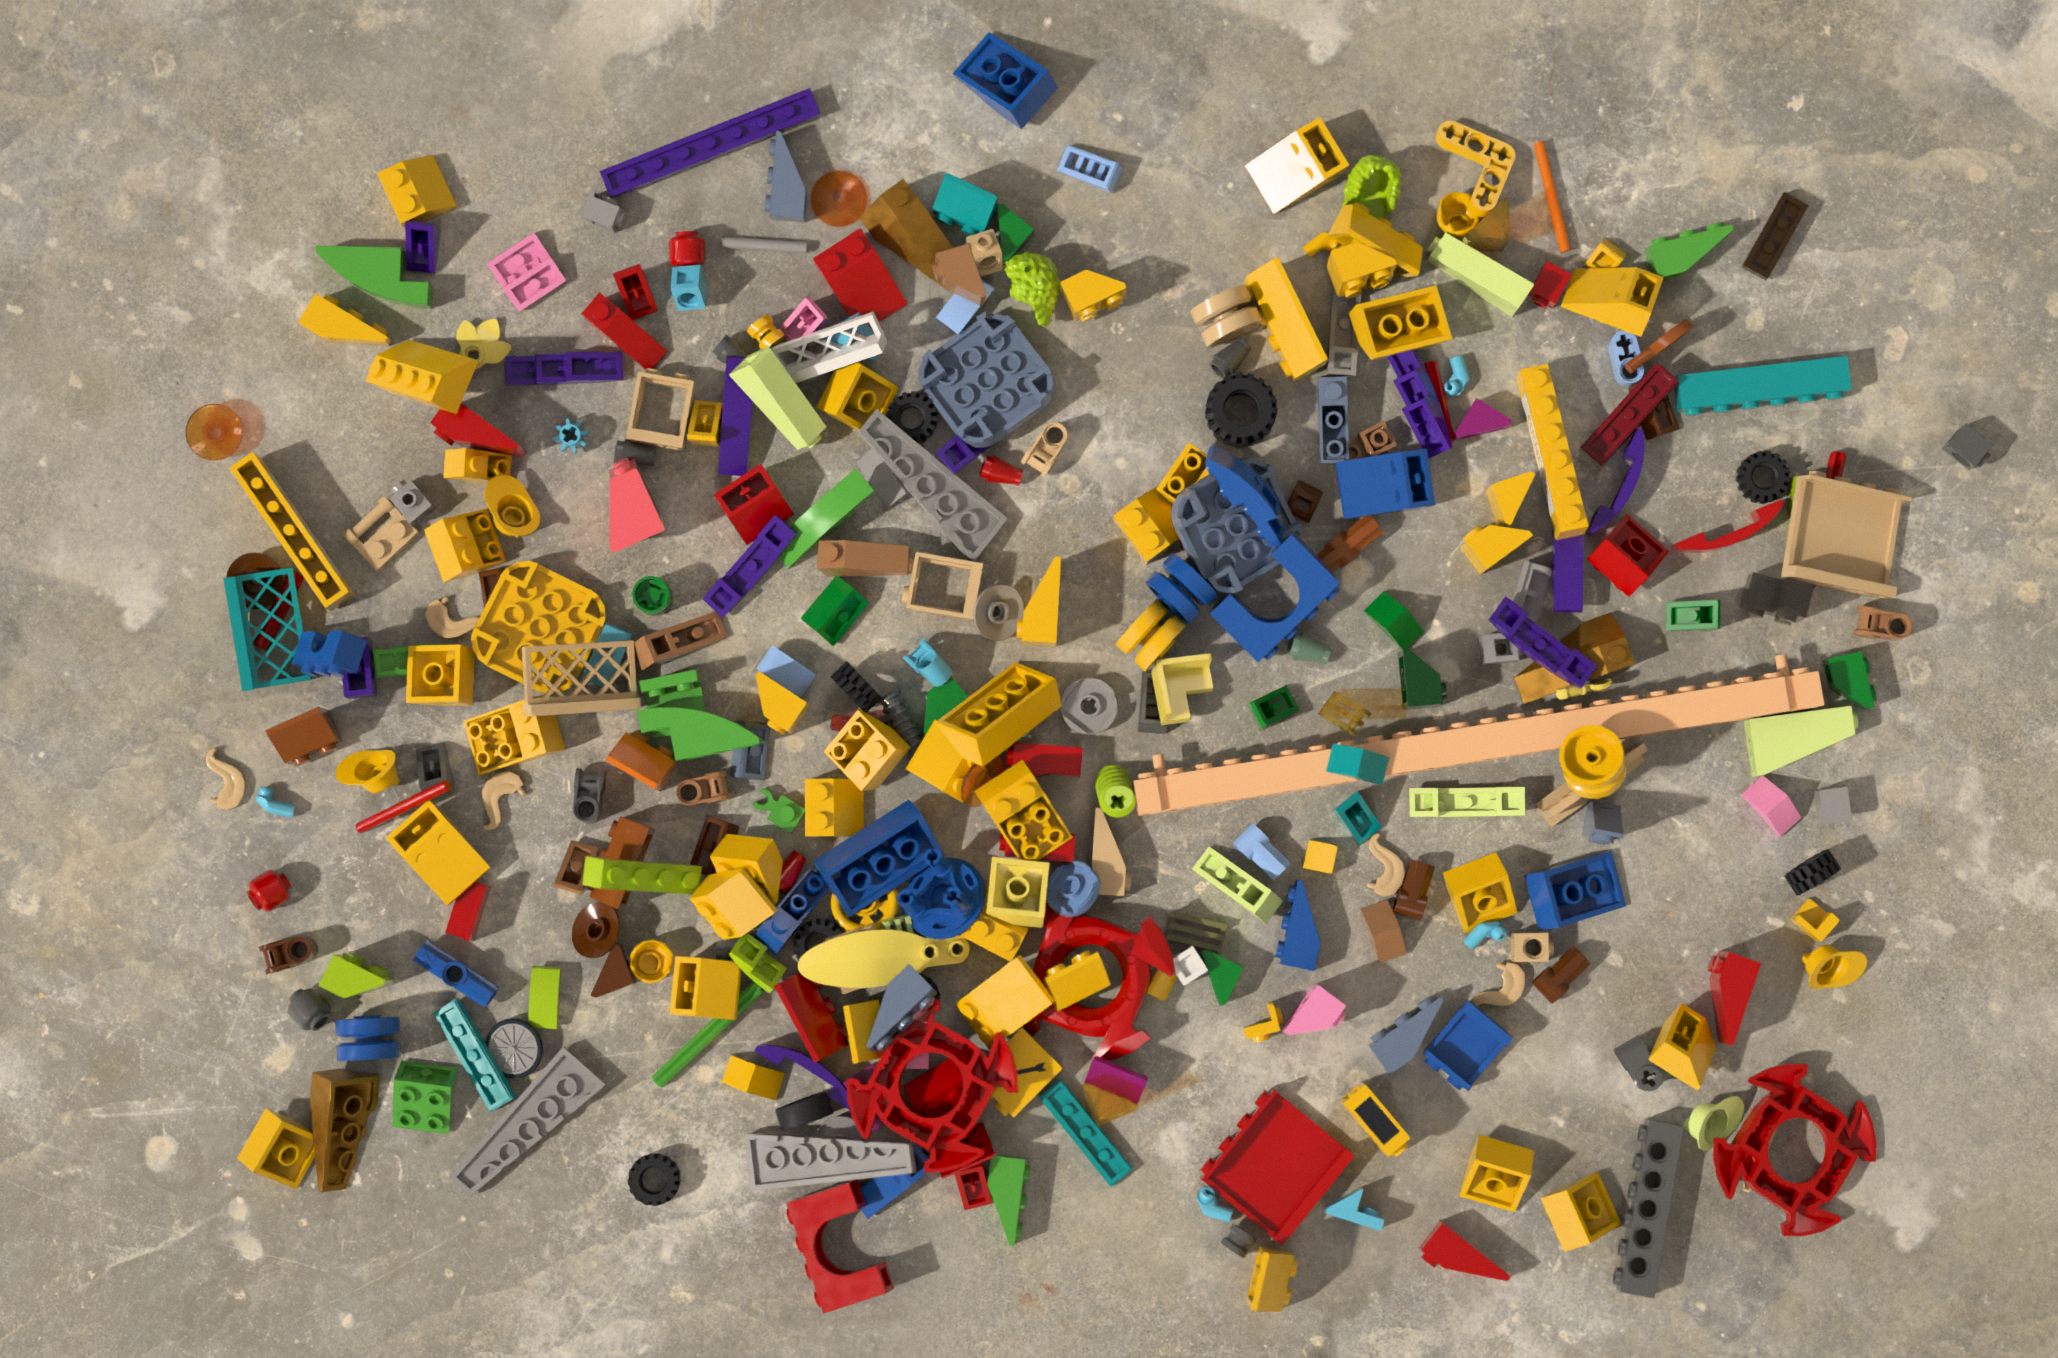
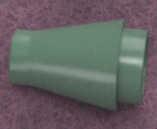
M1303 633L1295 634L1290 639L1287 647V655L1292 656L1293 660L1326 664L1331 654V648L1320 644Z

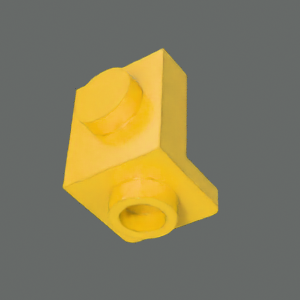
M1273 1002L1266 1004L1270 1021L1243 1027L1245 1039L1252 1038L1253 1043L1270 1039V1033L1280 1031L1279 1024H1283L1284 1021L1280 1007L1274 1008Z

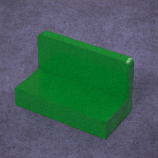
M834 577L801 616V620L834 646L870 602L843 579Z

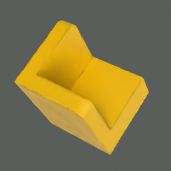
M1807 899L1790 918L1793 923L1816 942H1822L1840 921L1832 912H1825L1811 899Z

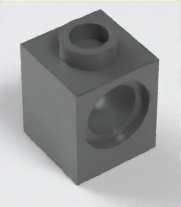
M1966 423L1958 428L1942 449L1966 469L1970 470L1976 467V465L1979 468L1984 465L1991 456L1988 451L1993 444Z

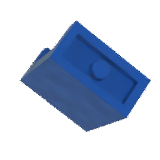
M1467 999L1423 1051L1427 1057L1425 1062L1436 1072L1440 1069L1449 1075L1447 1081L1459 1091L1462 1087L1469 1091L1475 1080L1503 1047L1508 1046L1513 1037Z

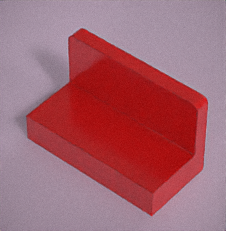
M475 882L455 900L445 933L464 938L467 941H474L491 886Z

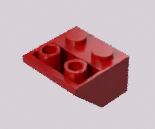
M759 464L713 494L747 546L756 540L757 535L776 514L783 521L794 515L762 464Z
M949 1058L904 1084L903 1088L919 1116L936 1118L949 1113L960 1101L963 1093V1077L958 1066Z

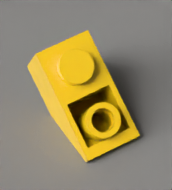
M468 448L445 450L443 478L488 483L495 476H510L512 455Z

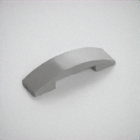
M1334 286L1331 303L1327 375L1356 377L1358 342L1348 313L1357 304L1361 303L1362 293L1353 298H1346V296L1338 298Z

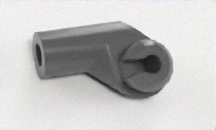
M740 937L727 940L722 939L714 950L716 960L730 961L729 953Z

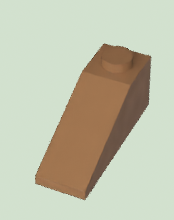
M850 540L818 541L817 569L827 577L909 575V546Z
M715 611L641 637L634 642V652L643 671L726 639L728 636L719 614Z

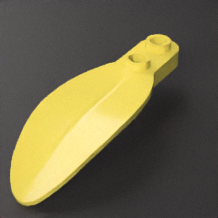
M869 930L843 935L816 945L801 956L798 962V969L805 978L819 984L844 988H871L888 985L908 964L920 973L931 966L961 963L968 957L970 948L967 940L960 935L949 939L936 940L899 930ZM954 944H957L960 948L958 954H954L952 951ZM927 947L932 949V956L930 958L925 955Z

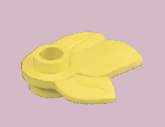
M496 319L484 321L476 328L470 322L464 320L457 330L456 339L461 346L459 355L469 357L473 351L479 353L478 364L475 370L482 368L486 363H500L511 351L512 346L509 343L499 341L500 327Z

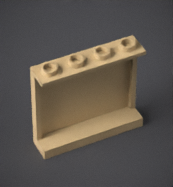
M1809 471V475L1797 476L1781 578L1878 599L1896 598L1897 587L1890 586L1889 579L1902 502H1911L1912 497L1901 495V490L1884 488V491L1876 489L1877 485L1872 483L1860 482L1859 485L1851 484L1852 479L1846 477L1829 479L1826 478V473L1819 471Z

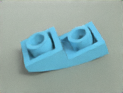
M605 622L596 642L628 641L632 633ZM617 647L610 655L619 665L626 647ZM602 648V649H603L605 652H607L609 648ZM594 649L588 663L594 667L603 656ZM606 660L597 672L608 681L617 669ZM586 667L582 673V679L590 672ZM594 675L588 681L600 687L604 686Z

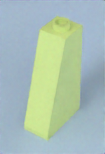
M1445 233L1442 239L1436 236L1427 249L1431 253L1427 260L1428 262L1510 317L1515 314L1534 286L1530 281L1448 233Z
M768 346L748 355L729 374L797 450L806 446L812 448L821 440L822 436L820 433L826 428V425Z
M1852 706L1745 720L1744 726L1752 777L1765 775L1855 735V729L1858 728L1856 712H1852Z

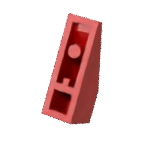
M600 292L581 313L591 325L645 370L647 368L654 369L668 352Z
M1441 1221L1436 1224L1419 1247L1424 1252L1421 1258L1434 1268L1439 1264L1444 1269L1503 1281H1509L1511 1278L1510 1275Z

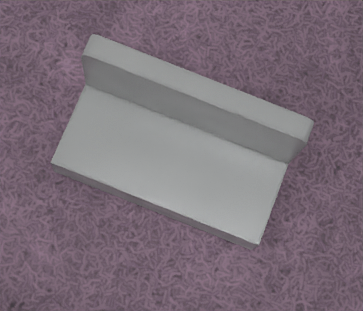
M872 449L857 461L860 470L886 508L893 506L902 497L910 494Z

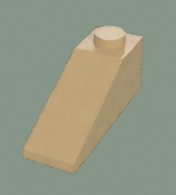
M1095 808L1091 868L1097 872L1100 879V892L1098 895L1124 897L1125 891H1130L1131 874H1126L1125 863L1102 809Z

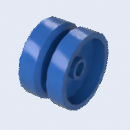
M1172 553L1163 563L1165 572L1172 580L1160 572H1154L1145 584L1170 612L1191 625L1200 615L1199 608L1191 598L1200 605L1208 607L1218 595L1190 565Z
M366 1015L354 1016V1019L335 1020L337 1036L354 1037V1042L340 1043L336 1046L337 1061L401 1057L400 1042L397 1040H382V1035H395L400 1032V1017Z

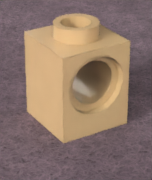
M993 229L966 237V244L969 243L980 277L1003 270L1002 250Z
M1510 933L1511 962H1549V956H1553L1554 942L1553 939H1549V933ZM1531 939L1536 940L1540 946L1539 952L1534 956L1529 955L1525 948L1526 943Z

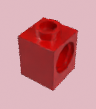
M1547 261L1536 278L1533 288L1528 293V296L1532 298L1531 302L1543 309H1546L1547 306L1552 309L1572 274Z

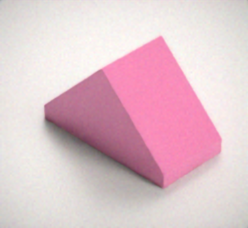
M807 296L779 329L786 335L785 339L791 341L824 329L829 324V320L810 296Z
M1763 775L1741 794L1779 837L1802 818L1788 795Z

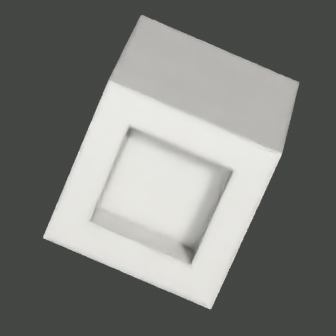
M1193 946L1173 957L1175 974L1183 986L1208 971Z

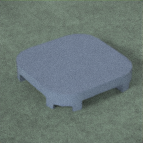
M986 312L976 316V322L934 352L928 350L922 356L923 360L919 368L918 377L926 396L933 402V405L955 435H958L966 445L975 448L988 447L1004 438L1042 411L1051 402L1055 392V381L1048 365L1045 364L1017 327L1015 321L1008 315L986 314Z
M1240 457V460L1251 467L1267 483L1281 502L1277 518L1284 528L1282 541L1292 531L1300 538V534L1303 533L1302 525L1300 522L1295 521L1274 478L1276 471L1270 464L1260 459ZM1209 474L1177 495L1172 505L1171 513L1174 528L1195 571L1215 591L1227 593L1242 591L1244 585L1280 564L1271 555L1272 550L1276 546L1270 548L1266 539H1262L1259 536L1256 523L1252 516L1249 517L1245 513L1243 503L1233 507L1229 499L1223 497L1215 476Z

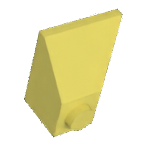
M992 857L986 914L1012 925L1042 928L1045 915L1049 863Z

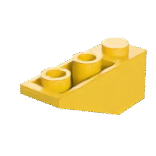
M315 293L298 320L300 325L326 341L390 346L393 342L386 336L389 331L376 323L369 326L362 322L364 319L363 315L351 308L348 312L338 307L341 302L328 294L321 297Z

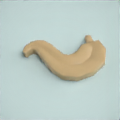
M447 596L441 601L436 599L429 603L425 613L429 627L438 636L446 639L459 638L471 632L479 619L475 616L460 621H453L449 616V609L445 606L449 601Z
M212 748L206 755V764L212 771L224 778L225 784L218 793V798H210L209 801L210 803L217 804V808L228 811L240 805L245 797L247 783L244 774L235 766L217 759L215 754L218 750Z
M506 771L497 773L486 781L482 790V800L490 823L483 826L484 830H494L502 822L499 804L500 797L505 794H514L516 791L521 796L526 794L522 788L524 783L520 775Z
M1376 833L1369 840V850L1384 864L1385 869L1384 873L1377 878L1376 884L1368 882L1367 887L1374 889L1373 893L1386 897L1394 895L1402 886L1405 868L1403 861L1395 853L1378 843V838L1381 835Z
M1500 962L1497 963V967L1503 970L1501 974L1503 979L1501 989L1477 993L1473 997L1472 1003L1477 1007L1481 1004L1506 1006L1515 1003L1521 997L1525 988V972L1516 963L1506 962V965Z

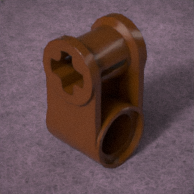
M295 937L259 946V951L263 952L267 966L265 974L283 971L292 966L313 960L318 953L316 941L310 937ZM300 942H304L308 948L307 954L303 958L297 954L296 950Z

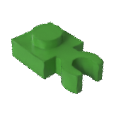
M761 789L760 792L767 796L768 801L765 805H760L754 801L753 806L761 811L769 810L771 813L767 819L792 834L803 817L805 808L783 795L776 801L770 791Z

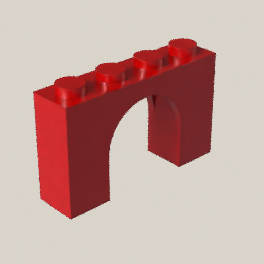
M1014 742V748H1008L1007 765L1013 766L1023 760L1035 779L1044 775L1080 777L1083 748ZM1001 833L999 851H1005L1004 857L1017 858ZM1070 833L1073 838L1039 860L1073 862L1076 834Z
M858 1179L786 1203L788 1207L786 1210L787 1218L790 1224L794 1225L797 1234L796 1245L798 1250L803 1252L806 1261L805 1271L807 1277L813 1281L816 1290L814 1291V1298L818 1307L822 1308L823 1314L886 1294L894 1289L885 1261L862 1269L849 1271L835 1266L827 1258L823 1249L822 1237L827 1224L833 1218L860 1210L866 1206Z

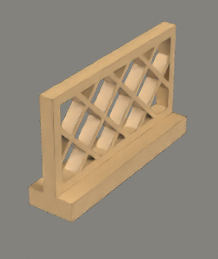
M634 640L522 647L525 704H522V716L641 709V699L637 697ZM617 647H626V660L620 666L610 655ZM593 648L603 656L594 667L583 659L589 649ZM602 648H609V649H608L607 652H605ZM576 649H583L579 654L575 651ZM563 650L569 651L575 657L567 669L555 660ZM547 651H555V652H554V653L552 654V656H551ZM530 652H540L548 659L539 671L531 665ZM606 660L617 669L608 681L597 672ZM578 662L590 671L581 683L570 674ZM551 664L562 672L554 684L542 675ZM620 674L628 680V692L619 693L611 685ZM593 675L604 684L597 694L590 693L584 687ZM566 677L577 686L570 696H564L557 689ZM540 679L550 689L542 698H533L532 686ZM607 689H609L612 693H605V692H606ZM580 691H582L585 695H577V694H578ZM554 692L558 697H550V695Z
M1629 738L1621 742L1627 764L1626 774L1645 762L1641 755L1648 751L1644 743L1634 746ZM1564 782L1534 805L1549 826L1553 827L1590 801L1591 798H1584L1574 793Z

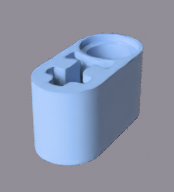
M1620 330L1609 340L1608 351L1615 380L1621 386L1630 387L1642 378L1644 366L1642 365L1635 370L1636 377L1634 379H1628L1623 375V366L1638 355L1640 349L1635 334ZM1621 339L1623 343L1628 342L1629 344L1625 349V354L1623 347H1617V343ZM1625 355L1626 359L1620 361L1619 359H1621Z
M773 645L756 667L758 671L799 698H802L817 676Z

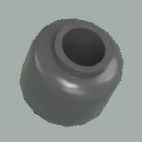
M315 988L299 989L291 995L288 1014L301 1029L317 1031L327 1024L331 1016L329 1014L331 1006Z

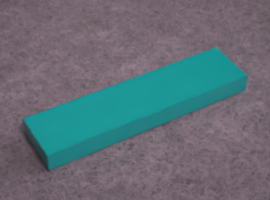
M460 998L435 1011L433 1015L488 1110L492 1112L516 1097L515 1093Z
M1062 1079L1058 1080L1039 1096L1110 1187L1133 1169Z

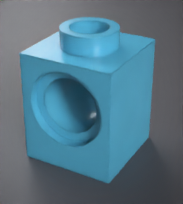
M701 266L672 267L671 292L678 311L706 309L708 287Z

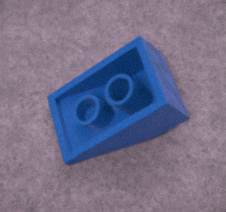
M990 32L953 72V75L1002 117L1020 129L1030 121L1058 89L1046 68Z
M1612 851L1524 875L1538 930L1559 928L1626 906Z

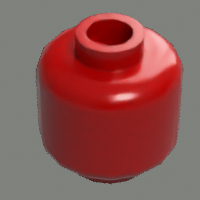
M696 231L675 232V237L670 238L668 242L670 264L674 267L704 265L706 262V249L703 237L698 236Z
M267 870L249 882L250 890L246 893L258 911L262 909L265 912H271L289 900L288 889L292 886L284 873L278 875L273 870Z

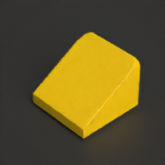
M1604 238L1584 265L1588 268H1617L1627 254Z
M1309 840L1303 868L1332 874L1338 846Z
M1157 968L1150 981L1147 993L1165 1001L1177 976H1168Z

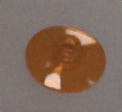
M829 172L819 178L812 189V209L815 215L827 225L833 227L851 225L859 219L866 209V189L860 179L849 172ZM841 192L844 198L841 201H835L833 195Z
M208 404L198 408L190 416L186 425V440L189 447L195 454L206 460L217 461L231 456L238 449L243 437V427L238 415L227 406L221 404ZM220 429L221 436L216 439L213 438V430Z
M996 756L983 767L974 764L969 769L961 786V798L966 805L970 807L983 805L974 791L1005 771V764L1001 758Z

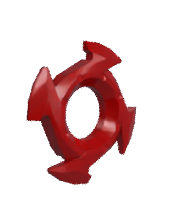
M1046 903L1043 924L1047 930L1033 967V972L1041 983L1047 977L1045 972L1061 963L1064 964L1067 956L1074 949L1081 945L1094 944L1106 948L1117 958L1122 970V985L1114 1000L1103 1007L1089 1008L1074 1003L1057 1012L1052 1003L1025 1023L1024 1027L1031 1036H1034L1041 1029L1040 1022L1046 1020L1081 1035L1104 1037L1092 1060L1095 1056L1106 1060H1114L1137 1050L1152 1038L1145 1030H1137L1134 1026L1150 985L1152 974L1150 965L1158 968L1168 976H1174L1176 973L1172 951L1163 931L1151 916L1140 924L1141 932L1137 933L1100 917L1061 916Z
M935 999L926 1010L922 1011L920 1009L912 1017L914 1020L911 1025L902 1033L896 1035L884 1051L866 1085H862L859 1079L847 1078V1101L852 1119L861 1136L866 1140L870 1138L876 1118L879 1116L880 1120L891 1130L930 1150V1159L924 1162V1173L951 1171L967 1166L984 1156L985 1150L969 1146L960 1141L966 1138L977 1126L998 1087H1004L1007 1093H1018L1016 1064L1012 1051L1002 1033L996 1032L987 1057L975 1043L935 1022V1014L941 1011L940 999ZM928 1053H938L949 1057L958 1066L963 1077V1093L960 1101L949 1113L936 1118H925L912 1112L905 1104L900 1090L901 1077L907 1065L918 1056Z
M1782 1064L1767 1068L1751 1076L1747 1080L1748 1083L1770 1093L1754 1106L1731 1144H1728L1725 1138L1714 1137L1713 1161L1716 1175L1725 1197L1730 1200L1733 1199L1741 1177L1752 1191L1786 1213V1221L1780 1224L1782 1236H1807L1823 1232L1841 1222L1842 1218L1839 1215L1819 1208V1206L1823 1203H1828L1838 1193L1858 1157L1862 1161L1876 1162V1136L1872 1119L1864 1102L1857 1100L1847 1118L1831 1103L1805 1086H1801V1078L1807 1075L1808 1064ZM1793 1118H1804L1813 1123L1820 1131L1825 1145L1824 1159L1818 1171L1810 1178L1800 1182H1789L1781 1178L1772 1168L1768 1156L1769 1141L1773 1132L1780 1124Z

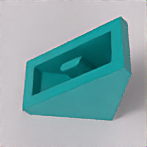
M1333 743L1326 772L1383 785L1389 757L1366 749Z
M1358 792L1353 793L1332 810L1359 845L1382 828Z

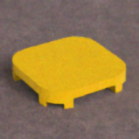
M532 561L516 562L507 567L500 575L473 629L471 636L472 649L478 660L487 667L524 685L522 647L594 643L597 641L605 623V606L599 595L591 589L577 584L539 565V563ZM576 649L575 651L579 654L583 649ZM589 649L584 655L583 659L587 661L592 649ZM563 650L555 660L567 669L575 657L569 651ZM547 651V652L552 656V654H553L555 651ZM530 652L531 665L539 671L548 659L540 652ZM578 662L570 674L575 679H578L584 666ZM551 664L542 675L554 684L562 672ZM566 677L557 689L563 693L570 689L574 683ZM540 679L532 686V689L544 694L550 689Z

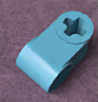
M924 638L920 640V645L914 651L902 657L919 675H922L935 687L947 682L952 674L951 667Z

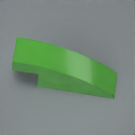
M316 246V252L339 275L357 288L391 303L413 308L432 309L433 287L429 282L405 281L406 252L401 247Z
M857 469L841 480L790 526L797 535L780 556V559L788 568H791L818 545V541H824L855 515L853 511L875 494L873 488Z
M657 707L637 710L641 733L648 734L667 729L670 730L676 761H686L764 744L763 738L737 722L708 712L678 707Z

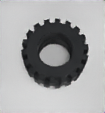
M1242 372L1235 373L1234 376H1225L1222 381H1218L1214 385V388L1208 395L1205 406L1207 426L1209 430L1213 431V436L1223 440V443L1226 445L1232 444L1237 448H1241L1244 445L1246 447L1253 446L1254 443H1259L1269 434L1275 423L1278 411L1276 396H1273V390L1270 385L1267 386L1264 383L1265 380L1260 377L1259 379L1253 377L1254 374L1242 375ZM1235 395L1250 397L1258 407V415L1255 421L1246 426H1238L1231 423L1224 413L1227 400Z

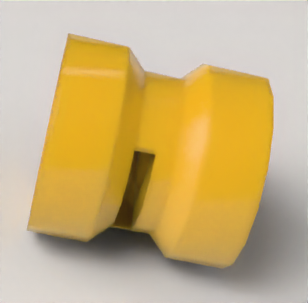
M769 314L759 318L747 329V333L753 339L758 340L760 349L767 346L771 349L779 345L786 338L783 331L774 326V320Z

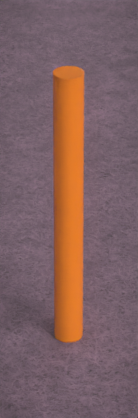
M1544 141L1534 143L1533 146L1560 253L1571 251L1545 143Z

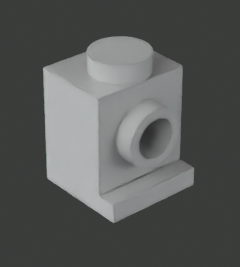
M590 189L580 217L587 223L615 233L617 226L622 227L627 211L621 210L617 206L618 202L612 198L602 196V199H598L599 196L596 191Z
M402 480L391 489L393 495L389 499L412 526L417 525L436 509L412 480L408 483ZM408 495H412L414 499L410 505L404 503V498Z
M1501 633L1481 635L1478 638L1482 666L1517 662L1519 655H1523V652ZM1499 644L1505 647V653L1502 655L1496 652V646Z

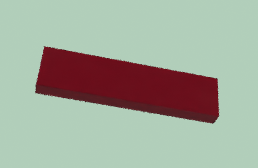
M1657 362L1580 448L1603 467L1680 381Z

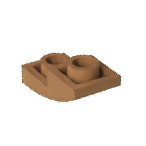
M1384 420L1349 439V460L1378 456L1397 446Z

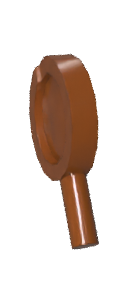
M1687 317L1645 350L1625 363L1626 370L1629 373H1633L1696 326L1691 318Z

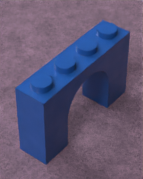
M1294 531L1281 544L1277 545L1271 553L1293 576L1299 588V601L1289 614L1275 619L1261 617L1254 613L1235 593H1228L1210 612V615L1257 662L1263 657L1269 660L1278 651L1279 648L1276 645L1283 638L1287 641L1291 639L1299 630L1297 625L1304 618L1309 621L1320 610L1317 607L1324 599L1330 601L1340 591L1338 585L1341 579Z

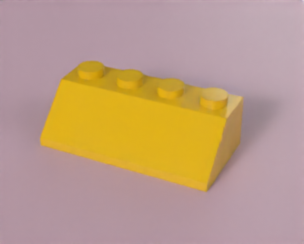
M1279 258L1272 259L1245 276L1244 282L1252 298L1251 301H1254L1263 320L1260 326L1266 325L1269 331L1268 343L1273 352H1279L1283 360L1279 364L1285 377L1290 376L1292 381L1295 382L1324 368L1328 358Z
M408 339L377 354L369 367V373L365 381L391 394L457 414L478 361Z
M1014 662L936 721L937 727L962 758L983 767L1062 706L1056 678Z

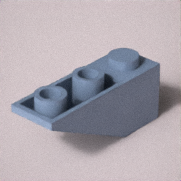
M776 131V139L770 140V156H774L773 167H768L767 184H772L771 195H766L765 212H770L771 220L805 223L807 192L781 131Z
M1347 376L1316 378V402L1320 463L1349 460Z
M1588 801L1582 835L1589 836L1588 842L1605 845L1614 843V840L1623 839L1621 806Z
M910 964L888 983L867 1043V1047L873 1053L877 1050L883 1051L893 1041L891 1037L899 1029L903 1031L909 1027L914 1020L912 1017L920 1009L922 1011L926 1010L935 1000L933 996L937 992Z
M1430 995L1417 1005L1420 1009L1411 1016L1408 1012L1404 1013L1394 1021L1396 1026L1387 1032L1383 1028L1370 1037L1373 1042L1368 1047L1387 1074L1391 1075L1415 1057L1443 1002L1441 997L1434 999Z

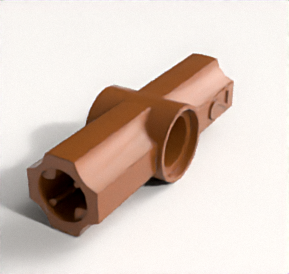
M1371 516L1362 517L1346 532L1342 531L1324 545V549L1317 556L1335 572L1338 568L1342 569L1361 554L1360 551L1383 534V531Z

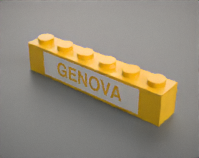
M1548 364L1520 369L1516 381L1555 539L1560 540L1584 535L1589 526Z
M251 452L229 467L323 606L332 611L355 595L261 457Z

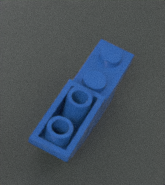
M1215 445L1209 447L1205 461L1206 469L1211 476H1215L1223 497L1228 498L1233 507L1243 503L1245 513L1249 517L1252 516L1259 536L1262 539H1266L1270 548L1281 544L1284 528L1277 518L1281 502L1275 493L1242 460Z

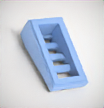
M1067 145L1057 171L1106 192L1113 193L1123 168L1115 161ZM1077 155L1079 158L1074 170H1071L1069 168L1074 156ZM1087 159L1089 160V163L1086 167L1084 174H1082L1080 172L1085 163V160ZM1096 164H1099L1100 167L1095 178L1091 177ZM1107 168H1109L1105 181H1102L1107 171Z

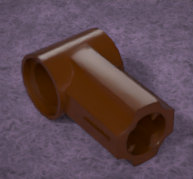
M1410 860L1403 886L1399 889L1395 899L1394 913L1421 920L1427 904L1428 896L1426 894L1435 866Z
M1572 946L1557 962L1544 969L1531 984L1553 1004L1570 988L1569 984L1590 965V962L1580 951Z

